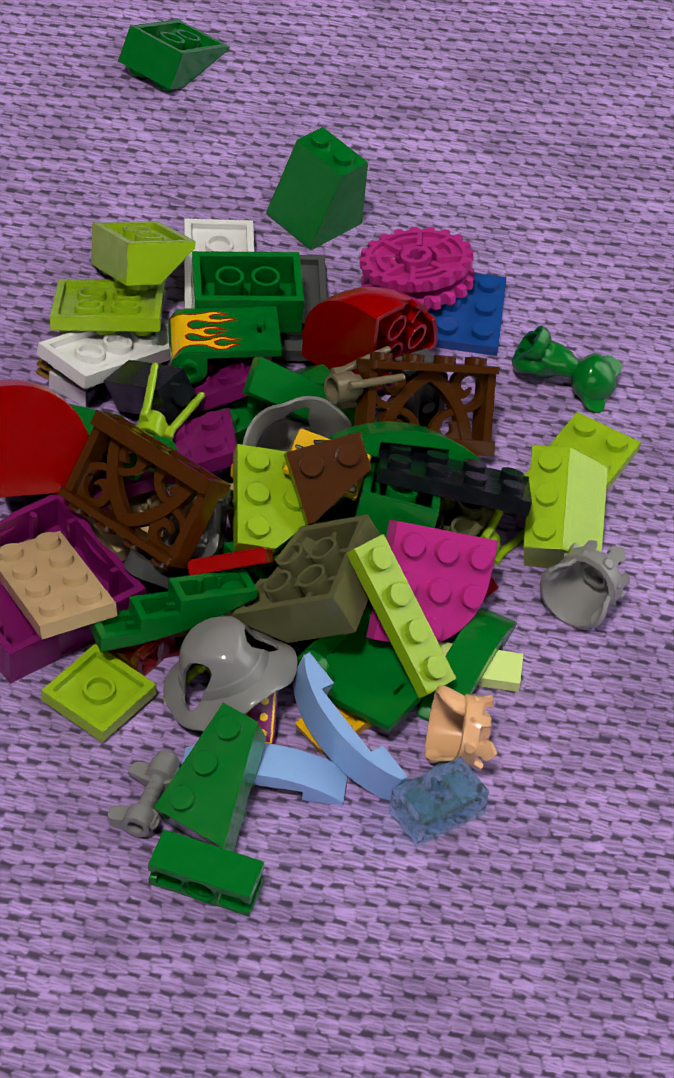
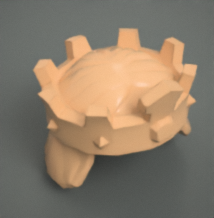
M445 685L438 686L432 702L425 742L426 760L430 763L454 761L456 765L471 767L480 772L484 764L477 757H482V760L487 762L497 755L493 742L489 741L492 718L486 710L487 707L494 706L492 695L476 696L475 694L471 695L468 693L462 695Z

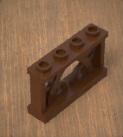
M370 352V359L356 358L358 374L362 379L379 377L384 372L395 375L404 374L402 370L418 371L407 379L405 377L404 381L394 382L390 386H386V384L381 385L382 390L387 395H390L387 402L378 396L377 386L364 388L363 394L356 399L357 406L355 408L354 426L374 422L376 406L382 408L377 422H402L403 420L396 419L399 414L408 423L420 425L416 416L403 406L418 389L428 383L441 396L448 409L438 412L430 420L427 428L442 434L440 430L441 422L451 417L452 421L445 422L448 424L449 430L446 434H443L444 436L464 446L476 456H494L495 441H491L496 374L499 375L500 367L488 366L487 358L465 357L464 364L456 363V357L443 355H434L433 362H424L425 355L402 353V360H393V353ZM439 372H454V373L451 375V377L449 378V381H448V380H447L443 375H441ZM471 376L476 381L475 395L469 403L463 405L461 399L466 398L471 393L472 387L463 390L461 382L465 377ZM473 411L472 432L467 412ZM409 445L413 451L422 453L432 450L429 447Z
M96 410L90 422L94 427L65 487L60 488L58 495L69 501L67 507L82 516L89 517L90 515L95 518V526L114 535L118 533L124 537L122 543L137 552L143 553L145 551L152 556L150 561L154 565L167 571H172L173 567L188 569L187 562H190L189 560L219 499H225L231 485L120 415ZM108 448L107 463L101 462ZM135 452L137 455L136 465L132 468H124V463L131 464L130 455ZM152 464H155L154 487L157 496L163 503L152 509L133 513L125 491L124 476H139L146 472ZM103 470L106 471L107 479H98L93 483L95 486L100 485L102 489L100 497L95 499L90 495L88 487L94 474ZM173 476L175 485L168 489V491L174 495L170 497L165 488V482L167 478ZM196 497L188 515H186L182 509ZM111 504L113 510H111V509L108 508L107 506H109V505ZM175 516L180 524V532L174 544L167 546L161 539V532L167 529L169 535L174 536L175 526L170 517ZM149 526L148 533L142 530L141 527Z

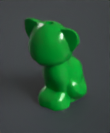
M543 325L538 326L534 331H529L519 343L512 358L514 370L541 379L553 376L571 378L573 392L581 399L584 407L593 413L603 412L606 399L616 388V377L622 370V363L612 356H602L597 353H592L578 360L566 346L552 341L549 330Z

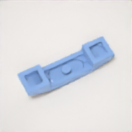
M310 652L305 654L297 667L292 684L300 714L313 738L330 760L354 782L382 799L390 801L395 798L408 776L383 745L373 751L368 749L327 695L334 682Z
M265 743L254 785L303 792L302 800L343 806L347 775L334 762L320 756L290 747ZM194 745L185 748L183 762Z

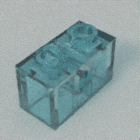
M459 757L448 763H439L429 772L414 779H406L399 786L393 788L389 814L417 848L484 815L489 790L463 758Z

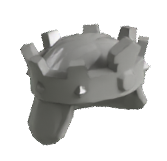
M588 540L582 547L573 543L568 553H564V558L559 564L548 567L542 573L539 586L540 596L544 605H547L546 608L549 612L554 614V617L559 621H564L566 625L577 629H592L600 626L606 617L608 608L616 606V601L626 596L623 588L630 583V576L627 573L620 574L617 564L621 565L626 560L624 548L611 546L607 551L608 554L605 555L596 550L597 541Z

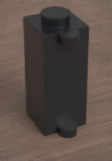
M128 360L104 380L119 411L140 415L152 363ZM158 364L159 368L151 410L159 411L167 420H174L197 395L184 368ZM192 412V414H191L186 420H189V419L192 418L193 412Z

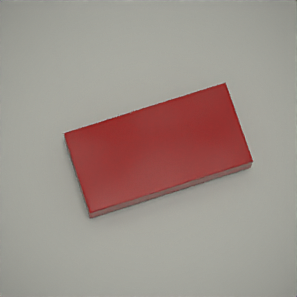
M260 547L191 559L187 564L189 575L274 563L272 549Z

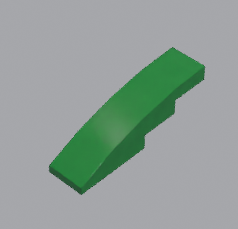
M262 357L253 359L242 392L270 406L282 404L303 396H317L328 400L323 386ZM307 407L295 410L287 415L305 425H310ZM341 409L350 420L352 426H354L355 409Z
M245 568L169 578L168 591L129 597V610L117 611L118 616L90 624L89 629L100 652L143 644L183 632L206 619L222 616L257 598L258 590Z

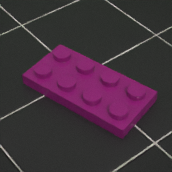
M230 408L210 411L201 417L185 421L173 437L177 452L210 472L230 467L233 464V452L238 444L235 423ZM99 471V476L93 477V483L98 479H107L106 471ZM144 472L137 481L124 477L127 498L155 490L154 473ZM169 477L165 484H175V479ZM93 485V490H90V495L95 499L99 498L102 493L100 485Z

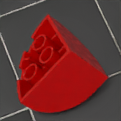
M371 286L345 290L323 300L309 312L302 332L301 355L315 365L324 364L331 370V368L344 366L355 361L356 358H361L385 346L391 348L390 353H393V360L402 356V353L409 354L426 348L430 351L437 345L436 319L429 314L428 307L397 290ZM356 369V370H354V371H352V372H353L354 374H358V369ZM384 372V373L380 374L379 377H381V376H387V375H391V374L388 373V372ZM381 385L377 386V391L382 388Z
M0 380V497L58 493L61 487H65L89 437L84 423L74 408L56 392L40 384L24 380ZM99 471L94 474V477L99 476ZM93 479L88 490H93Z

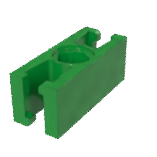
M165 829L148 863V871H151L149 884L248 917L264 884V876H262L264 870L263 861Z

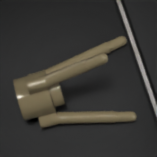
M385 346L374 352L390 353L391 348ZM367 354L361 358L370 359V354ZM355 360L344 366L331 368V374L325 379L324 389L328 401L336 404L340 410L346 408L355 409L357 406L356 399L363 394L364 388L404 381L405 375L395 374L362 379L359 374L352 372L358 369ZM376 406L375 411L381 412L382 408Z

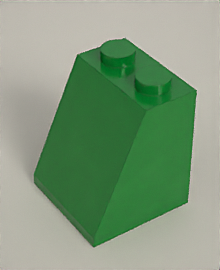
M324 127L297 139L268 206L266 215L309 250L323 245L362 224L368 162Z

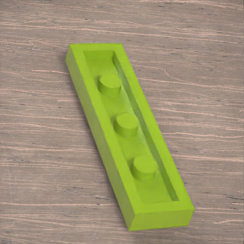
M384 534L347 552L346 554L418 697L426 696L435 691L438 686L446 685L455 680L456 677Z

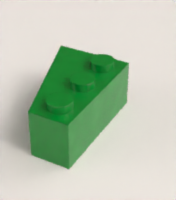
M224 702L222 703L154 806V809L165 823L193 839L236 852L235 846L238 834L246 816L245 808L251 787H254L266 742V736L259 723Z

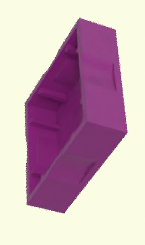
M58 493L25 506L0 521V547L9 543H21L31 540L45 532L61 531L114 599L117 611L129 610V597L146 594V588L124 568V563L114 552L99 541L86 519L67 507L69 501L58 495ZM0 582V672L10 684L96 642L89 629V625L41 639Z

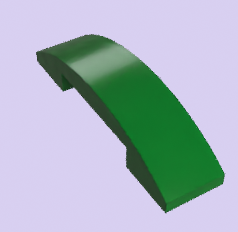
M384 421L365 423L341 430L329 437L332 440L360 432L367 454L378 457L380 443L385 442L429 447L432 450L447 454L449 459L462 462L465 459L481 461L467 448L443 434L427 427L405 422Z
M480 608L469 623L463 627L445 656L456 677L455 680L445 686L462 695L467 693L472 695L497 651L503 649L517 622L487 609ZM436 690L424 697L416 717L429 722Z

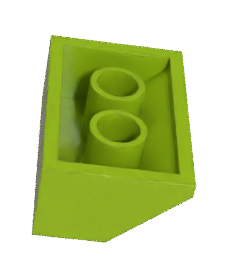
M159 221L92 222L91 264L102 270L104 275L113 277L115 282L126 285V289L144 291L148 289V285H160L195 249L196 241Z
M532 445L529 476L532 505L529 516H526L524 566L548 568L559 564L564 558V553H568L573 543L582 547L588 540L597 541L596 550L602 552L607 466L571 447Z

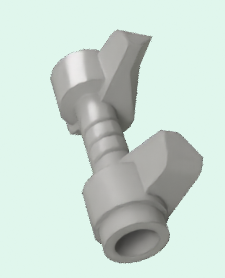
M161 750L152 758L150 763L135 762L128 769V775L141 782L145 789L138 804L112 806L109 808L108 821L110 826L124 830L136 837H153L160 822L159 814L154 810V806L179 770L180 760L174 753Z

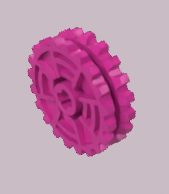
M410 227L407 231L396 229L394 234L388 235L384 233L379 235L378 241L371 240L368 242V248L362 249L361 257L359 258L360 269H362L363 275L361 277L362 287H385L397 290L411 296L433 310L441 309L443 304H455L457 297H466L467 290H472L474 286L473 280L475 278L474 269L472 268L474 258L471 244L469 241H463V236L459 234L451 235L450 230L447 229L435 231V227H427L425 230L418 227Z

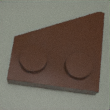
M360 432L284 454L305 525H312L372 469Z

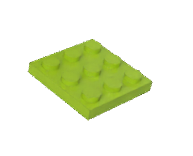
M58 279L50 314V330H56L62 334L72 331H96L100 335H113L117 331H131L138 336H147L154 332H160L165 296V280L160 285H148L147 290L134 291L126 289V285L114 280Z

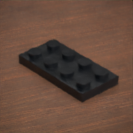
M380 443L376 461L377 483L529 516L532 505L529 477L524 476V473L520 470L510 467H503L501 470L488 468L485 463L475 459H465L462 462L449 459L447 454L440 451L429 450L427 453L413 451L409 445L394 443L387 445Z

